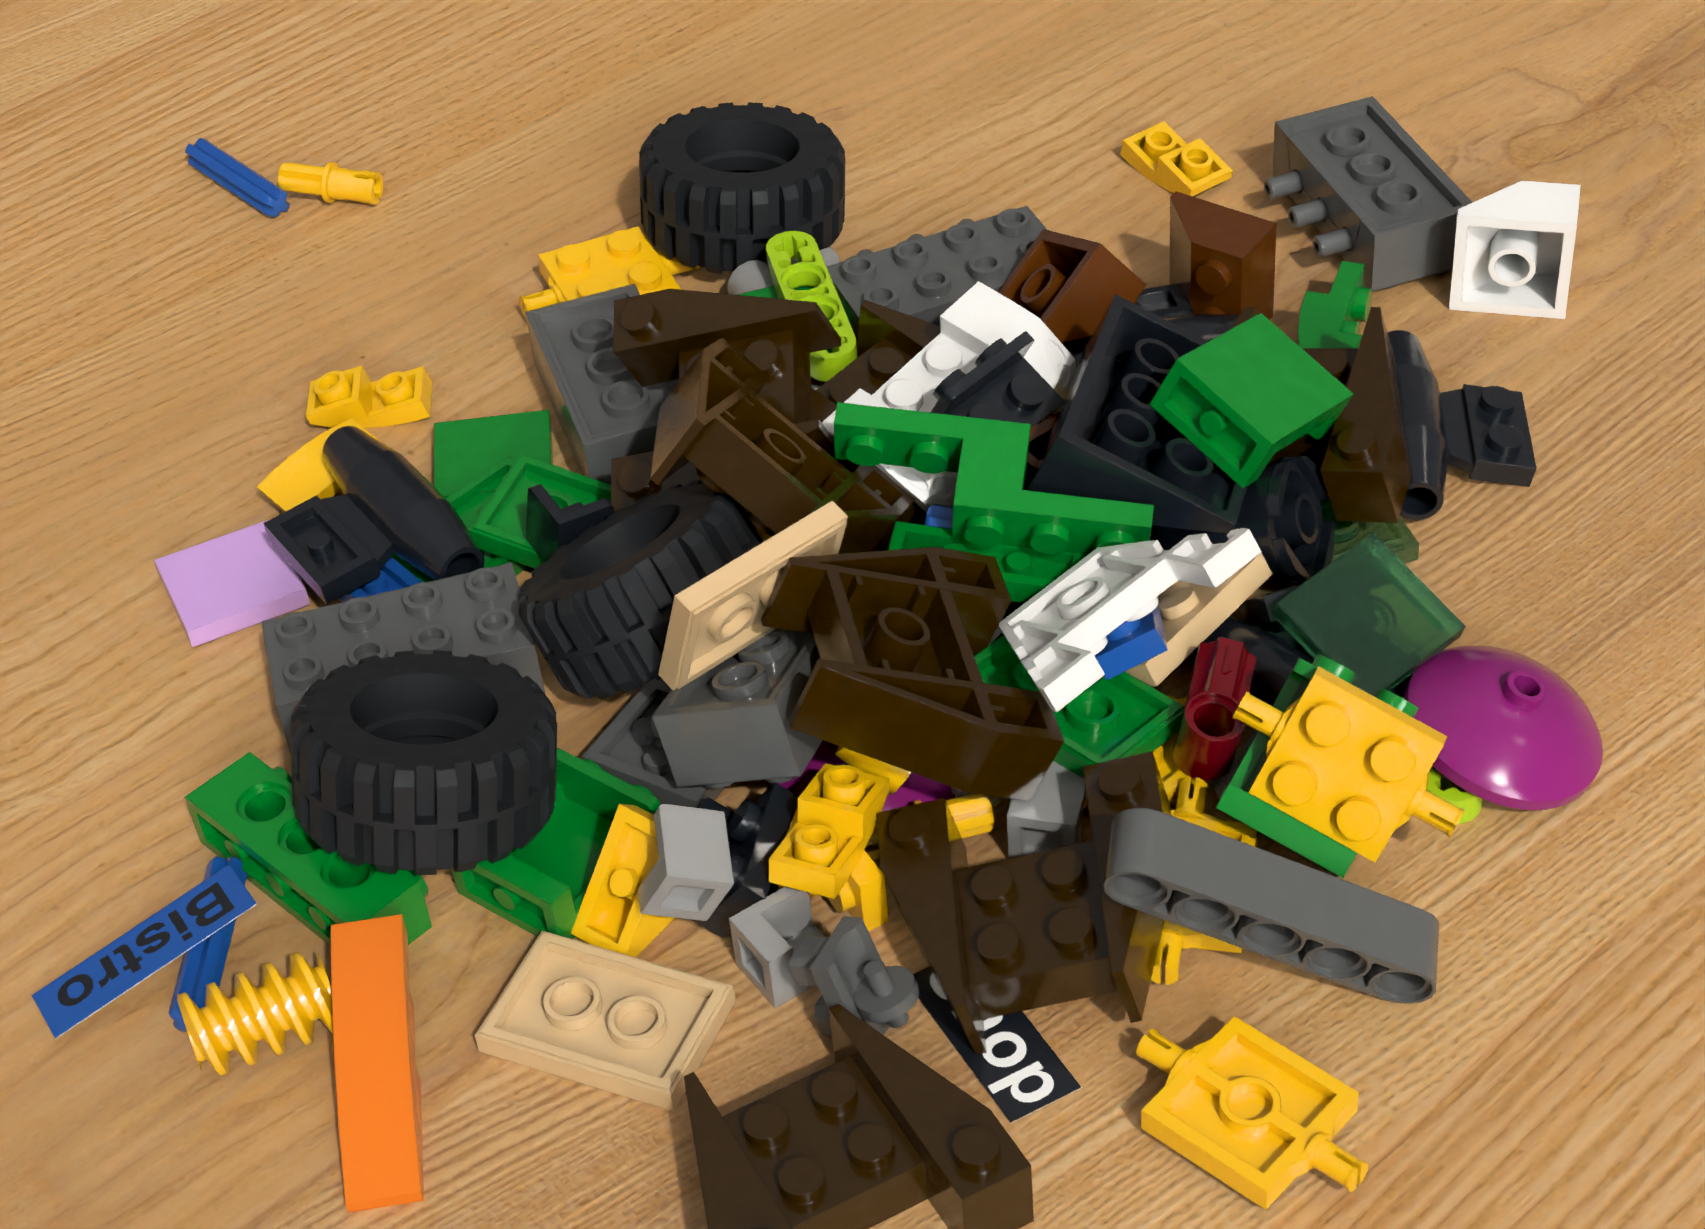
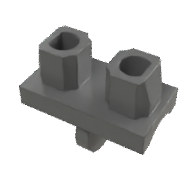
M843 916L830 937L806 935L789 960L788 966L797 984L816 986L822 994L815 1004L814 1019L823 1036L832 1037L829 1008L835 1005H841L884 1035L889 1028H898L907 1023L909 1019L907 1012L914 1006L919 996L918 984L914 975L907 968L885 966L863 919L859 917Z

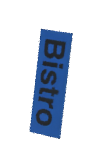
M229 864L31 996L54 1038L57 1039L257 905V903Z

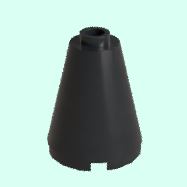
M1285 456L1268 463L1260 477L1247 487L1237 523L1233 528H1246L1251 531L1272 572V575L1268 578L1269 580L1304 583L1312 579L1321 578L1327 574L1333 558L1335 523L1334 520L1323 522L1320 501L1330 499L1319 468L1307 456ZM1152 526L1151 538L1158 540L1163 550H1170L1188 535L1206 533L1212 544L1225 543L1229 540L1227 537L1228 533Z

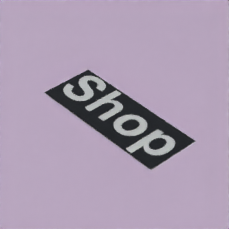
M930 967L913 974L919 988L918 999L1010 1123L1082 1088L1023 1011L983 1019L987 1053L975 1054Z

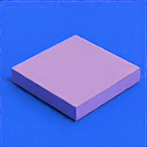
M269 520L154 560L159 577L192 647L310 605L306 588L297 571L269 541L263 524Z

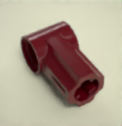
M1219 637L1216 641L1200 643L1182 719L1173 745V759L1177 767L1192 778L1196 779L1197 777L1206 781L1219 779L1229 772L1233 764L1246 724L1232 717L1247 691L1250 692L1257 659L1256 656L1246 650L1243 642Z

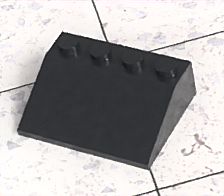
M1115 294L1083 351L1028 490L1154 505L1152 526L1229 533L1233 530L1237 523L1247 487L1244 489L1240 487L1149 405L1175 361L1209 341Z

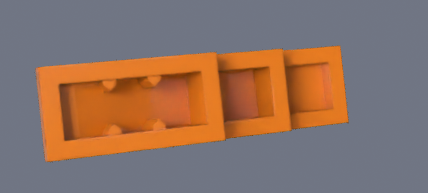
M403 915L331 925L332 1015L338 1125L345 1205L349 1213L424 1201L421 1080L415 1063L414 1004L409 990L408 935Z

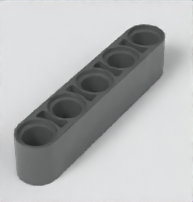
M1133 808L1123 810L1115 815L1111 825L1103 884L1105 893L1112 900L1386 1001L1413 1004L1426 1001L1436 993L1439 921L1433 914L1160 811L1148 808Z

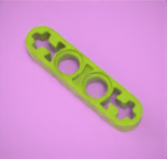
M785 231L770 238L766 244L769 275L779 299L816 302L840 336L841 347L832 348L833 353H828L827 350L810 353V376L818 381L827 382L858 358L856 337L815 239L805 232ZM791 259H796L798 263L791 265ZM800 287H815L809 290H794Z

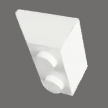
M1520 181L1459 208L1449 310L1565 319L1581 185Z

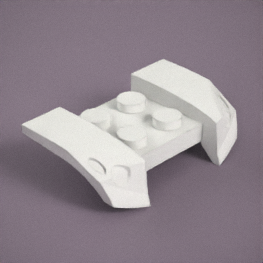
M978 281L940 315L941 333L874 394L870 395L859 388L844 403L931 412L938 401L933 396V392L947 376L957 369H961L965 374L969 373L977 367L975 365L977 358L992 343L1002 338L1008 344L1025 331L1035 341L1024 358L1063 399L1077 368L1075 358L1039 317ZM836 410L822 422L833 439ZM886 464L875 465L916 499L914 502L926 514L930 505L933 504L953 507L958 473L943 471L929 474L920 472L912 467Z

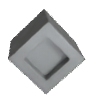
M1053 761L1031 801L1011 799L1007 813L1009 859L1082 843L1081 814L1086 798L1084 778Z
M661 804L654 814L659 859L638 889L640 912L647 915L707 921L734 885L724 811Z
M783 887L767 896L766 899L758 901L729 918L737 967L775 1009L813 987L797 984L788 966L790 958L806 935L824 936L813 924L809 892Z

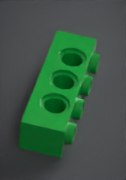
M248 752L185 796L200 842L218 857L228 859L234 856L239 858L243 863L242 870L247 874L246 879L328 945L331 946V925L402 914L407 929L408 945L432 927L424 898L428 895V888L422 876L416 875V870L398 869L397 874L377 871L375 865L363 863L359 867L343 861L337 851L329 854L317 845L295 817V808L292 805V777L283 768L276 766L272 769L251 752Z

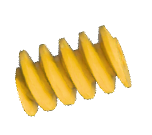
M300 952L290 954L289 977L286 978L282 976L272 962L262 964L261 987L258 988L253 985L243 972L234 974L233 997L227 998L215 982L206 984L205 1007L199 1008L186 992L177 995L182 1018L201 1071L202 1061L207 1060L220 1076L227 1075L230 1072V1053L232 1050H236L249 1066H252L258 1062L260 1040L264 1039L275 1054L279 1056L286 1052V1035L290 1029L294 1031L306 1046L314 1042L315 1020L320 1019L333 1034L332 989L319 952L317 955V967L314 968L311 967Z

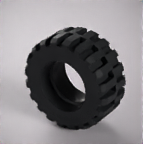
M731 102L719 103L718 107L706 108L705 106L692 108L688 114L678 113L668 118L665 124L660 123L652 130L639 152L640 207L643 231L652 244L668 258L677 257L682 265L693 269L696 266L705 267L707 272L722 274L723 271H734L739 265L747 261L759 260L768 265L766 244L770 238L785 231H801L811 235L815 239L819 250L830 247L840 235L845 218V150L836 135L823 122L817 123L813 116L804 112L800 114L792 113L790 108L776 105L775 108L764 107L763 103L748 102V105H734Z
M701 479L691 481L685 486L678 484L666 488L664 492L657 495L651 494L637 500L636 504L624 510L621 508L607 516V519L594 527L590 526L579 533L577 538L569 544L562 545L552 553V557L547 562L541 563L532 572V578L525 580L521 586L520 594H518V615L563 689L587 699H591L594 696L599 698L612 697L616 692L622 690L629 692L642 687L644 683L655 678L657 680L661 679L658 673L674 596L763 543L753 523L749 520L744 507L728 493L720 494L705 485Z
M414 650L395 652V656L386 658L374 655L360 659L358 664L353 667H348L344 664L330 671L325 680L318 679L299 700L291 715L292 805L295 808V817L301 827L318 846L329 854L337 851L345 862L359 867L363 863L375 865L377 871L397 874L398 869L416 870V875H436L437 870L454 868L455 872L475 869L478 862L488 860L491 863H495L508 857L514 847L519 849L525 847L542 830L554 811L557 766V722L555 709L536 682L529 676L522 678L517 669L504 663L496 666L490 664L486 657L469 654L467 657L453 656L452 651L433 650L432 654H415Z

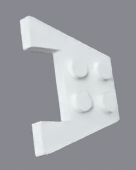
M1246 528L1233 529L1227 534L1229 540L1219 544H1212L1206 533L1188 535L1170 550H1163L1158 540L1098 547L1003 619L998 626L1050 709L1058 712L1105 675L1095 655L1107 645L1108 639L1106 636L1125 621L1132 622L1152 612L1159 603L1157 596L1175 582L1183 581L1216 588L1260 554L1262 551L1251 531Z

